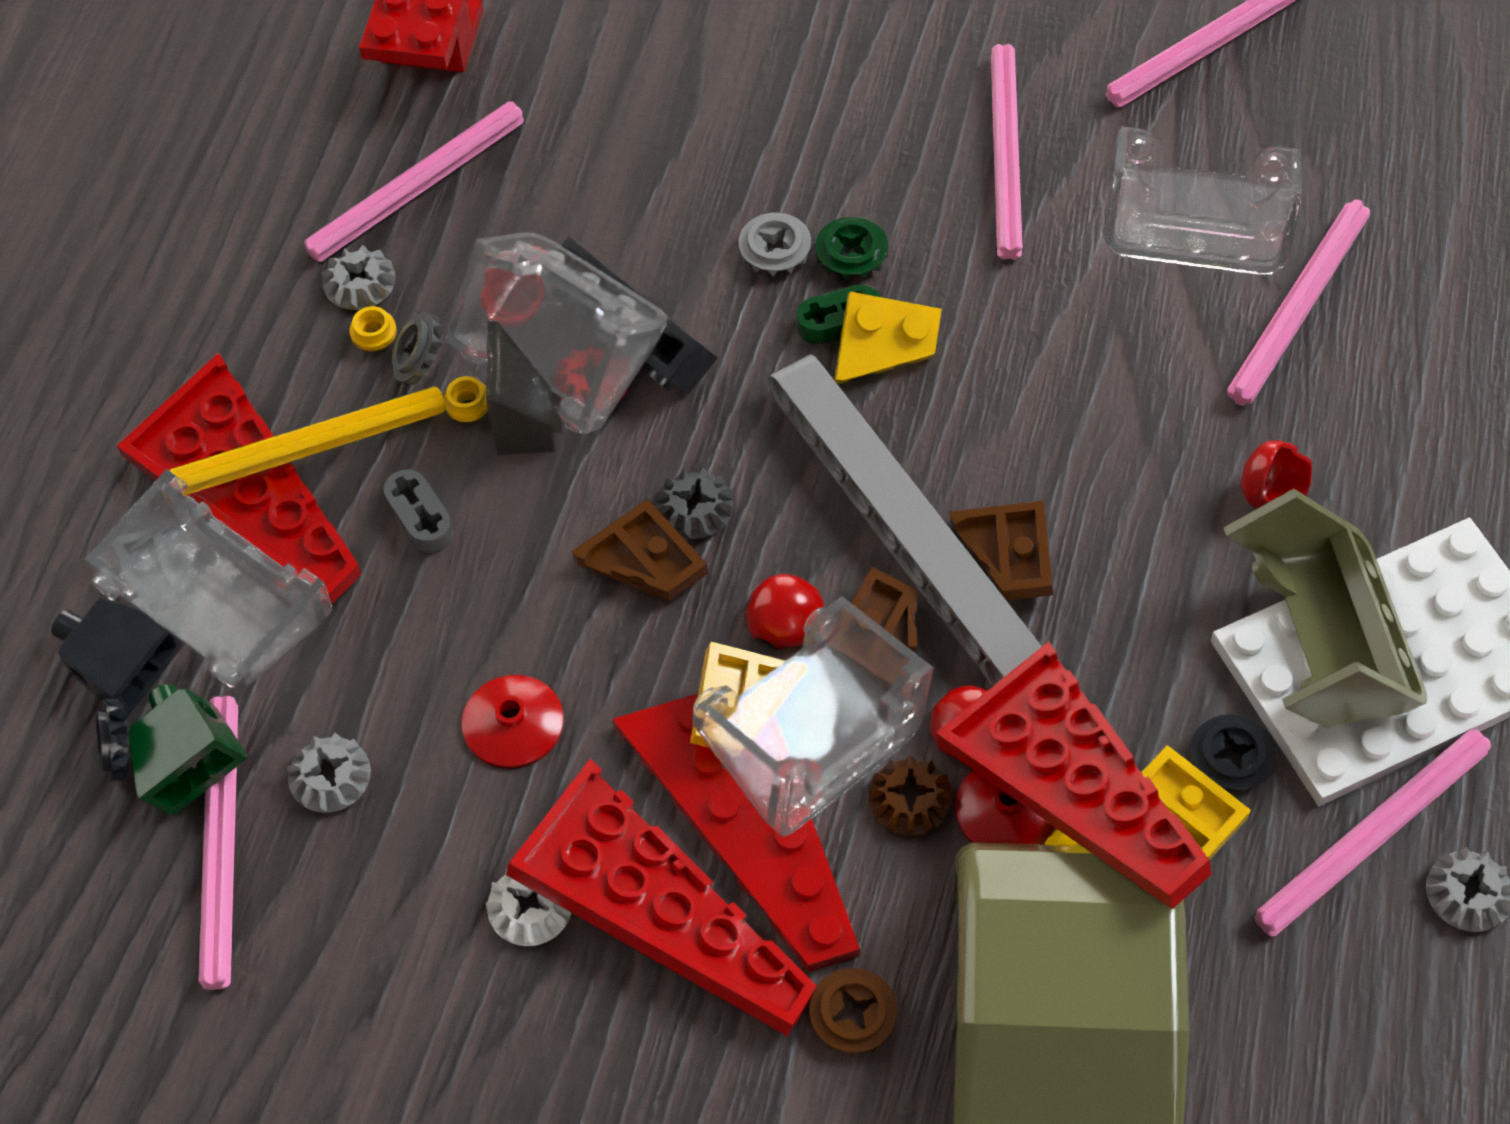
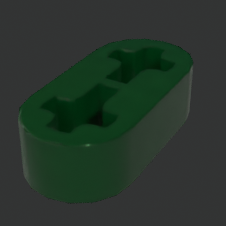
M854 285L806 299L798 306L796 312L797 332L803 340L812 344H823L841 339L848 294L855 292L881 297V295L871 286ZM818 316L819 320L825 321V323L817 325L815 320H810V318Z

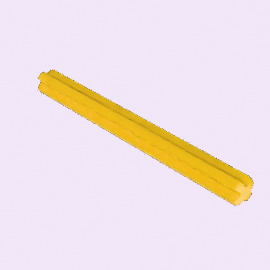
M433 386L173 468L168 472L169 483L177 497L189 495L442 414L445 411L444 397L439 388Z

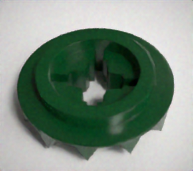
M843 217L831 221L821 229L816 239L817 262L825 265L828 274L840 273L845 281L850 275H859L865 279L868 272L872 270L880 271L884 259L888 258V239L885 232L876 223L865 218ZM856 245H860V254L851 252L848 255H844V246L852 249Z

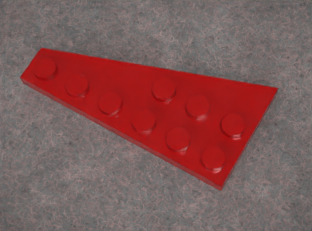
M218 352L123 439L117 447L122 457L174 494L168 478V472L171 469L274 436L262 417L257 414L238 381L236 382ZM291 462L178 497L191 508L196 507L199 514L327 608L362 575L355 558L331 522L327 520L317 505L314 496L308 487L304 485Z
M1049 641L936 732L939 746L1169 908H1175L1212 875L1210 860L1178 816L1171 814L1159 797L1158 789L1149 777L1143 776L1135 765L1133 755L1097 706L1091 704L1080 690L1079 682L1070 670L1066 671L1060 663L1057 652Z
M698 693L612 719L614 729L636 751L641 763L651 775H655L667 790L672 802L719 861L722 860L736 877V882L746 895L753 898L768 917L770 925L808 973L860 956V947L773 714L740 755L690 743Z
M590 758L511 859L506 876L788 1037L810 1002L817 985L772 940H763L745 922L747 915L734 902L728 905L711 888L713 881L658 826H649L633 809L634 802L622 790L616 792L601 777L602 769Z

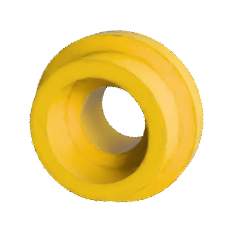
M370 306L359 310L354 315L349 332L352 342L358 348L365 351H378L386 348L393 342L396 337L397 328L393 317L382 308Z
M463 376L453 380L448 385L443 396L446 413L454 420L460 422H472L480 419L488 412L491 405V396L488 388L478 379L470 376ZM466 400H473V401L470 402V403H465V404L462 403V402H464V401H466Z

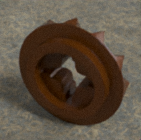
M910 754L905 760L894 762L890 759L883 769L878 773H874L869 789V805L874 817L884 828L899 835L919 836L935 830L945 821L951 809L953 793L951 792L947 774H942L935 767L932 760L923 762L916 760ZM908 780H913V784H916L917 792L925 793V795L917 796L916 804H913V812L908 811L905 796L896 794L904 792L905 784H908Z
M860 968L838 970L825 977L813 992L809 1007L814 1034H817L826 1043L829 1050L837 1049L846 1052L851 1057L860 1052H875L880 1044L887 1038H891L898 1014L897 1001L890 986L877 974ZM844 994L848 1002L851 1001L856 1008L863 1005L869 1006L863 1012V1030L860 1029L859 1025H855L851 1019L838 1020L844 1014Z

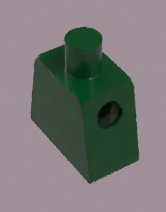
M165 684L151 691L149 702L152 710L131 726L128 735L138 798L174 816L248 759L225 719L212 703L186 688L178 689L175 685Z

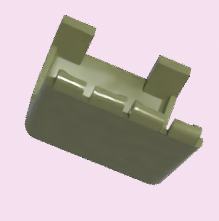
M977 842L969 843L962 847L955 857L953 876V903H958L957 1035L953 1124H1184L1190 1036L1184 900L1175 908H1169L1082 846Z

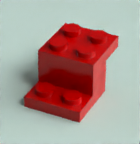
M375 0L359 45L361 58L388 64L465 72L484 11L483 1Z

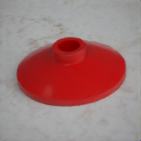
M524 675L502 676L485 683L470 697L462 715V732L471 752L481 761L504 769L526 767L543 759L558 743L564 725L563 709L555 692L542 681ZM507 710H520L519 713L513 718H505L502 716V714Z
M973 770L966 776L956 795L955 814L960 830L970 843L1044 845L1048 837L1052 835L1055 827L1018 802L1013 806L1002 804L999 798L1008 794Z

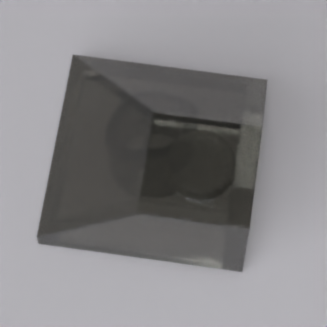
M487 321L486 403L498 455L555 452V433H563L562 404H553L550 385L498 321Z

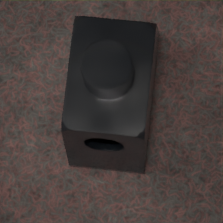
M105 598L96 601L84 617L68 609L63 610L55 618L51 628L52 635L64 641L59 647L58 655L68 672L101 701L118 698L124 705L126 719L184 646L172 621Z

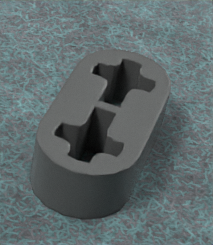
M400 470L389 476L384 484V495L390 512L412 545L424 553H436L444 550L453 539L454 531L448 511L426 479L414 470ZM407 489L410 493H414L417 503L411 505L404 495H400L399 492ZM426 517L433 527H438V531L430 534L428 530H423L420 520Z

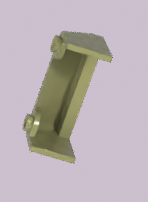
M1295 489L1288 491L1224 527L1227 537L1252 550L1256 560L1252 563V569L1258 582L1264 588L1268 589L1271 587L1274 591L1285 597L1312 676L1301 682V690L1282 699L1285 709L1327 728L1403 714L1427 703L1426 689L1377 559L1368 540L1357 527Z

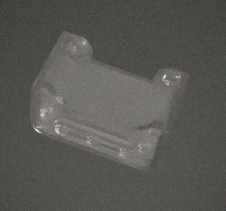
M1120 126L1104 230V239L1111 251L1125 257L1259 275L1276 273L1287 264L1303 193L1301 149L1280 146L1265 148L1254 157L1249 177L1162 166L1160 165L1161 144L1152 132L1139 128Z
M521 232L476 239L444 341L458 349L464 359L473 363L483 364L487 360L505 359L563 398L557 413L564 420V425L576 433L588 434L603 427L660 340L668 317L660 308L553 240L539 234Z
M166 469L85 558L87 565L95 574L90 582L102 594L113 601L118 596H121L212 663L209 670L227 686L233 688L237 682L243 686H249L319 628L333 612L325 583L305 568L298 575L296 569L287 563L283 567L215 518L207 504L204 502L199 504L189 496L185 498L183 492L188 487L186 482Z
M843 596L826 608L820 607L808 617L804 625V632L806 634L803 649L738 696L727 685L719 686L716 689L711 687L706 689L697 698L693 706L694 727L764 821L783 837L797 831L904 746L916 733L924 717L934 667Z

